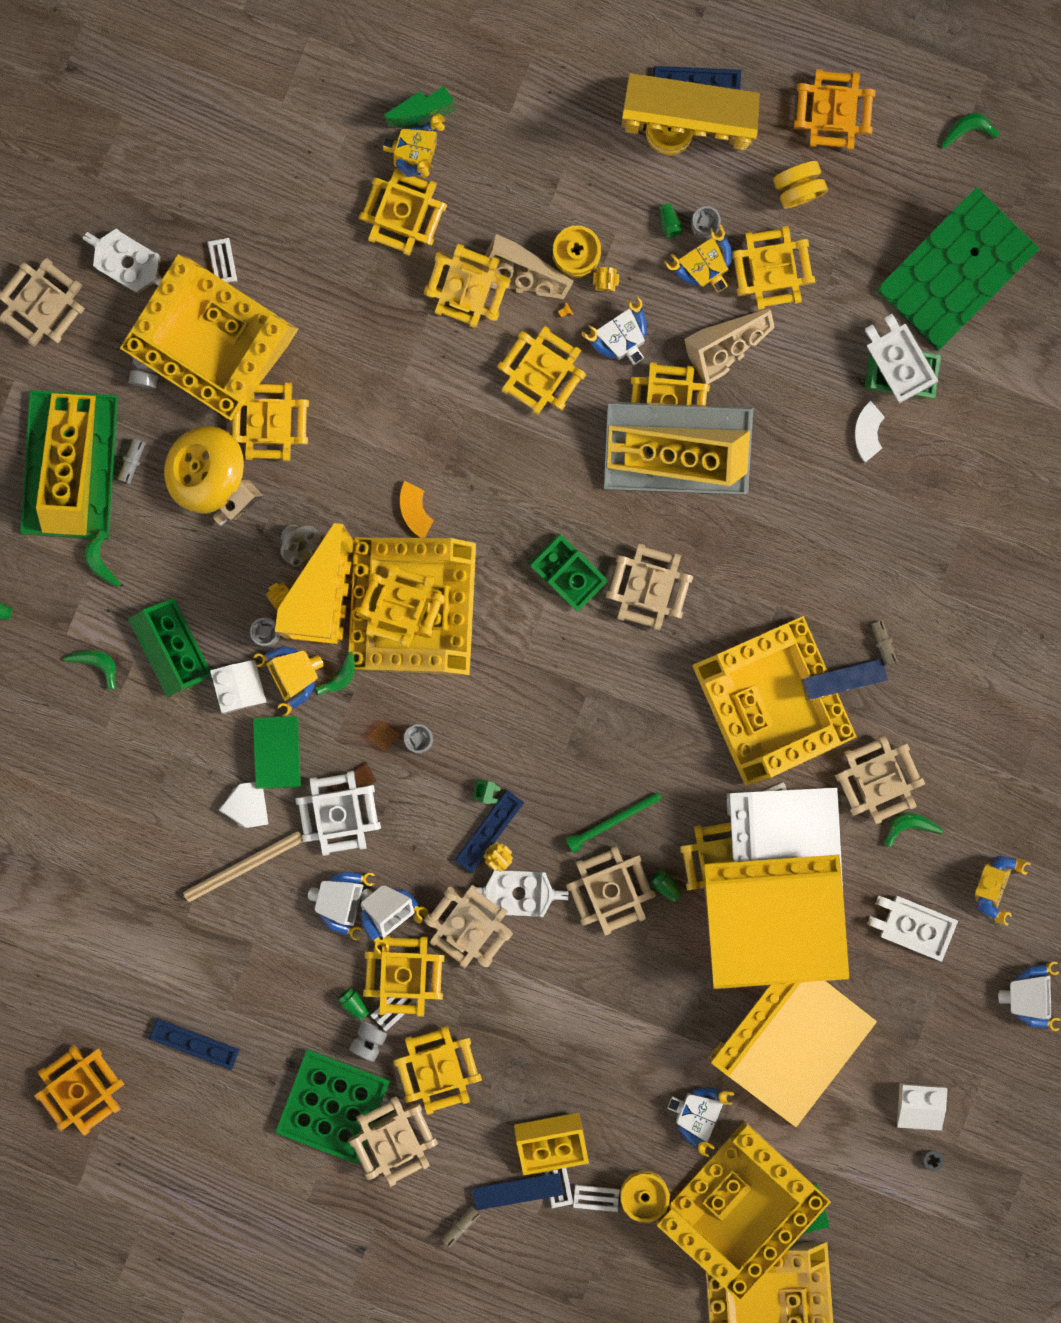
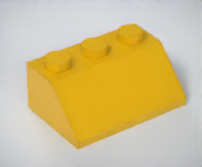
M580 1112L514 1125L523 1176L589 1164Z

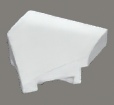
M256 782L238 784L237 787L233 788L225 803L219 808L221 813L226 814L240 827L249 828L268 825L263 789L256 788Z

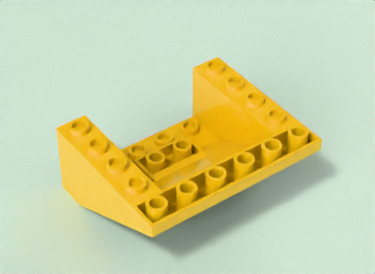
M629 73L621 128H625L627 133L638 134V130L643 131L644 124H649L648 128L662 130L663 126L671 128V132L684 133V130L693 131V135L706 137L707 133L715 134L716 139H729V144L733 145V149L746 150L747 147L752 146L757 137L760 93Z
M178 254L120 349L227 419L233 420L286 350L297 333L298 328L192 259Z
M334 523L279 606L275 632L285 639L338 645V640H343L344 627H340L341 618L345 619L346 605H343V598L348 596L349 584L345 583L346 575H350L351 562L348 561V555L353 553L354 540L343 524Z
M354 538L349 652L354 655L355 670L470 675L476 543L453 538ZM392 564L423 576H434L435 579L431 593H439L445 596L444 603L440 605L433 623L431 638L416 635L413 637L409 648L403 647L401 643L375 635L374 637L367 636L366 631L371 621L356 615L358 607H361L370 584L368 581L370 575L377 574L387 579ZM396 577L395 582L421 590L424 587L423 584ZM377 587L369 611L375 612L383 587ZM432 602L427 604L420 627L425 623Z
M804 616L692 665L745 786L774 777L857 737L838 693L806 700L801 679L828 673Z
M840 854L704 864L714 989L849 979Z
M826 981L769 985L725 1044L721 1041L708 1057V1060L789 1123L797 1127L877 1021Z
M744 1121L672 1200L665 1214L656 1220V1224L741 1303L831 1201L755 1129Z
M827 1242L794 1243L741 1303L706 1271L710 1323H833Z

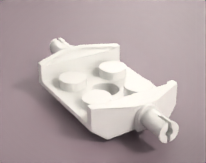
M118 229L113 230L101 239L96 238L89 232L83 237L84 241L95 248L93 266L137 294L152 284L155 285L156 283L159 285L163 278L159 274L160 255L121 233ZM126 257L134 259V264L130 268L122 266V260Z
M496 870L493 872L487 886H484V888L476 887L479 893L499 908L506 909L508 911L506 915L544 917L551 901H554V899L568 900V896H561L568 895V891H554L545 872H499ZM516 887H522L525 890V897L521 900L515 899L512 895Z

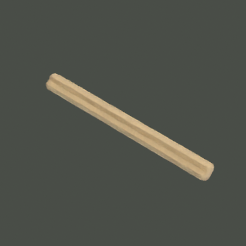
M295 832L183 892L185 899L191 902L302 843L301 833Z

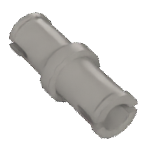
M132 438L127 456L123 457L124 464L117 478L118 480L131 484L135 469L141 463L139 459L146 445L145 442Z

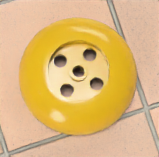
M214 426L196 427L181 435L169 450L164 467L166 487L173 500L182 508L198 514L211 513L228 503L226 500L233 491H237L243 475L244 461L240 445L229 432ZM208 453V454H209V458L206 460V459H205V454Z

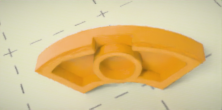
M404 481L400 493L402 516L407 526L419 538H425L434 520L423 509L422 498L424 490Z

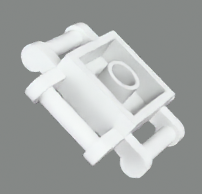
M354 771L319 779L317 777L310 778L312 795L295 798L296 805H299L304 833L302 835L303 842L320 840L323 856L330 855L331 852L360 848V850L367 849L364 832L381 829V824L377 820L373 792H375L374 785L356 788ZM343 783L349 784V789L319 794V787ZM364 794L368 824L362 823L358 795ZM307 803H313L318 829L316 833H312ZM354 834L358 836V839L331 844H328L327 839Z

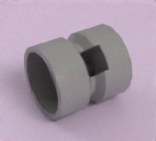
M703 206L697 209L693 214L691 222L693 234L699 239H711L710 229L712 228L714 233H717L719 230L720 214L710 206Z
M133 357L132 365L135 369L130 371L128 383L139 387L156 389L158 381L156 372Z
M267 617L256 619L250 627L252 640L262 647L274 646L281 637V635L275 632L276 622Z
M415 724L406 730L404 742L410 751L424 753L431 748L433 735L428 727L422 724Z
M362 1021L357 1031L359 1037L354 1038L349 1050L367 1060L375 1062L380 1051L378 1046L383 1045L388 1033ZM365 1040L371 1042L369 1046L365 1045Z

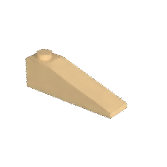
M495 234L486 251L485 256L500 259L496 273L508 277L511 280L508 289H515L517 293L529 291L536 292L538 296L564 299L573 284V280L516 242ZM493 282L491 288L496 289L497 284Z
M768 308L702 329L684 339L688 357L704 384H709L725 375L730 370L728 367L736 359L740 361L745 356L743 353L751 345L756 346L774 329L772 313Z

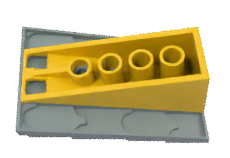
M632 402L608 403L604 489L747 494L749 490L754 407Z

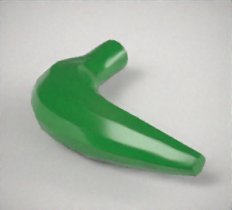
M968 113L954 123L945 136L941 147L945 149L964 133L973 129L983 130L994 139L997 138L1000 132L992 126L985 115L981 113Z
M101 529L95 538L86 544L84 549L85 562L95 575L111 585L119 587L121 583L107 568L100 556V547L108 535L106 530Z
M85 650L64 656V662L90 664L98 667L105 675L107 689L116 688L115 663L105 652Z
M348 653L342 668L332 679L314 688L317 696L327 692L340 691L351 682L355 672L353 653Z
M904 813L895 817L891 822L884 844L892 847L897 836L907 829H919L937 834H942L943 829L922 815Z

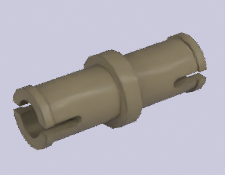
M884 620L871 624L870 626L877 641L875 645L880 649L884 665L888 666L897 663L898 659L891 644L893 640L888 636Z
M470 1206L459 1220L455 1219L454 1225L440 1239L451 1248L463 1233L466 1234L468 1232L467 1229L481 1215Z

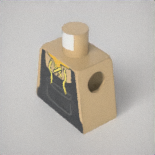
M241 480L237 491H233L226 500L228 503L220 508L212 517L220 526L228 519L231 521L237 520L257 503L263 495L249 480ZM233 502L235 504V509L232 508Z

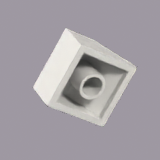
M255 660L210 670L221 713L226 714L266 703Z
M900 1083L897 1127L942 1131L946 1113L947 1088L941 1085Z

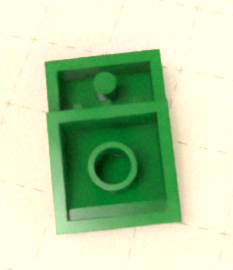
M445 86L428 97H425L422 91H419L384 115L388 128H409L430 122L435 114H441L444 117L455 110L454 100Z
M922 352L938 379L941 355ZM870 353L865 389L894 394ZM937 383L912 397L935 399Z
M558 532L527 563L577 612L608 582Z
M298 716L253 718L256 788L301 787Z

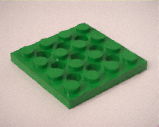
M307 1049L275 1133L359 1164L360 1159L354 1147H351L348 1141H342L339 1133L343 1129H348L353 1137L362 1132L358 1120L352 1121L348 1118V1110L355 1108L359 1111L360 1115H365L379 1108L390 1080ZM316 1072H323L326 1075L325 1083L317 1084L314 1081V1074ZM339 1079L347 1083V1089L343 1092H338L334 1087L335 1082ZM363 1087L367 1090L368 1096L366 1099L360 1100L355 1096L357 1088ZM313 1092L317 1094L318 1102L315 1105L307 1103L306 1095ZM331 1100L339 1104V1110L335 1113L329 1112L326 1107L327 1103ZM302 1113L310 1116V1123L306 1126L298 1122V1116ZM375 1120L369 1122V1123H368V1126H369L370 1124L374 1123ZM327 1121L330 1123L331 1131L324 1134L320 1132L319 1124L321 1122ZM366 1140L362 1142L364 1148L367 1143Z

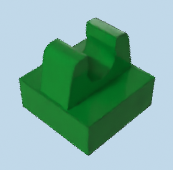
M477 779L472 800L486 804L497 803L498 800L492 798L494 790L500 791L501 788L495 785L496 783Z

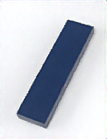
M654 66L653 77L737 90L741 89V70Z
M880 659L801 679L806 700L808 701L884 682L888 678L883 660Z
M506 790L454 861L470 873H473L484 858L485 851L496 842L524 802Z
M159 1018L156 1019L149 1037L152 1041L229 1070L233 1069L240 1051L239 1048Z
M560 1172L472 1188L476 1211L564 1195Z

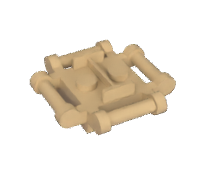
M48 258L41 263L37 271L22 261L19 265L20 269L2 292L0 291V300L9 306L1 314L0 322L3 324L7 323L29 340L28 343L33 347L39 343L44 335L59 343L62 339V334L79 313L82 314L85 310L73 300L74 296L81 289L82 284L70 279L52 265L53 262ZM28 273L31 279L17 297L11 300L9 296ZM45 273H50L69 288L68 292L65 294L43 277ZM71 306L72 309L53 332L51 330L67 308ZM17 312L38 328L36 333L31 332L12 317L13 314Z
M639 543L634 560L617 555L615 561L617 566L610 590L607 591L605 598L622 603L618 620L624 621V619L654 627V630L660 631L664 615L682 619L683 612L681 611L689 583H692L693 576L677 572L681 558L680 554L664 553L647 548L644 544ZM642 555L671 563V568L669 570L641 562ZM628 565L632 568L623 596L618 594L625 566ZM674 579L681 580L674 607L669 609L667 604ZM628 605L658 613L657 618L627 611Z
M882 735L876 741L853 751L847 750L844 752L850 768L836 774L835 777L843 787L852 809L850 811L853 816L868 809L874 823L877 825L882 823V820L908 808L911 810L917 807L910 791L925 785L923 778H920L910 756L908 743L891 750L886 736ZM879 748L883 749V754L861 764H856L855 759ZM901 755L911 777V783L906 784L894 756ZM851 775L856 782L864 804L860 805L848 779ZM903 794L904 801L882 811H877L875 806Z
M616 845L605 853L582 861V859L576 861L582 878L566 884V887L572 893L582 918L580 919L582 926L599 920L606 936L611 934V931L637 920H640V922L646 920L640 903L654 898L656 895L654 890L651 891L640 864L642 862L640 855L623 861ZM615 858L616 865L588 876L586 869ZM627 867H633L643 892L640 896H637L626 869ZM585 885L596 913L593 915L589 914L579 887ZM634 906L636 912L607 923L605 917Z
M474 885L469 888L465 895L453 887H448L444 892L445 896L424 920L428 926L435 927L438 930L429 943L433 946L437 945L457 960L464 969L473 957L482 966L489 967L493 956L503 943L508 941L513 935L512 931L501 923V920L508 911L504 908H499L477 891L478 888ZM451 901H456L458 903L445 922L439 919ZM496 931L498 933L497 938L486 952L480 949L491 933ZM443 934L447 936L446 941L441 938ZM465 950L468 954L465 956L461 952Z
M395 1096L385 1105L365 1115L361 1114L356 1117L362 1132L348 1139L351 1147H354L365 1170L364 1175L367 1180H371L380 1173H383L388 1185L392 1187L396 1185L397 1181L417 1170L430 1167L423 1151L436 1146L438 1142L432 1136L424 1120L419 1103L403 1110L398 1098ZM392 1110H395V1112H393L392 1114H390V1115H388V1116H386V1117H384V1118H382V1119H380V1120H378V1121H376V1122H374V1123H372V1124H370V1125L368 1126V1123H369V1122H371V1121H373V1120H375V1119H377V1118H379V1117H381V1116L387 1114L388 1112H390V1111H392ZM410 1116L414 1117L424 1138V1141L418 1143L407 1118ZM364 1140L367 1141L378 1164L375 1167L372 1166L362 1145ZM413 1156H417V1161L391 1174L390 1168L397 1167L414 1158Z

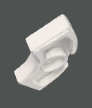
M871 401L861 411L855 427V444L858 454L864 463L882 449L878 441L877 431L885 417Z

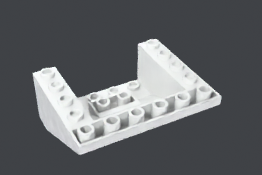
M837 788L726 793L727 815L731 816L733 862L840 854L841 864Z

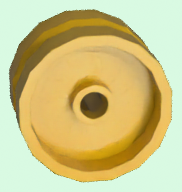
M649 124L646 125V139L653 150L662 155H677L685 151L693 137V131L684 130V133H675L668 131V127L662 126V130L648 128Z
M811 161L792 167L773 178L776 190L785 191L780 196L783 208L787 209L805 204L828 192L825 180L816 179L822 172L818 161Z
M570 226L563 229L557 235L553 244V261L556 268L562 274L570 278H583L590 275L597 268L601 256V244L597 235L591 229L584 226ZM579 250L580 255H575V252L573 251Z
M639 1170L631 1173L624 1180L620 1189V1199L624 1211L630 1218L638 1222L650 1223L658 1220L665 1214L669 1206L670 1194L665 1181L659 1174L650 1170ZM647 1193L649 1195L647 1196L648 1200L644 1201L641 1195Z

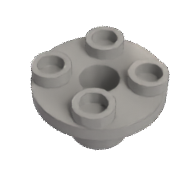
M295 524L287 526L281 534V556L292 566H299L302 562L309 559L321 543L319 531L313 526L299 527Z

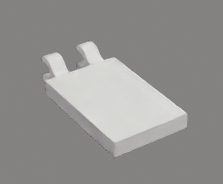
M890 314L884 318L885 323L891 330L890 333L880 338L873 325L865 328V332L872 342L867 345V348L900 404L937 383L938 379L907 325L899 326L893 314Z
M878 896L875 904L890 909L885 922L870 916L867 924L882 930L880 937L942 962L958 920L899 896H895L894 901Z

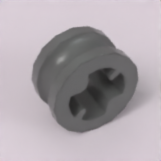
M929 1150L923 1155L922 1163L928 1170L937 1171L943 1166V1157L939 1152ZM930 1155L938 1158V1162H935L937 1165L934 1167L932 1164L927 1163V1159L930 1160Z

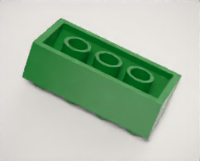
M175 598L143 609L128 619L167 698L184 692L212 677L210 668Z

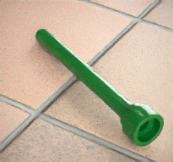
M654 793L579 836L578 834L574 836L571 834L564 839L574 854L581 850L580 847L583 846L584 842L661 800L662 796L660 793Z

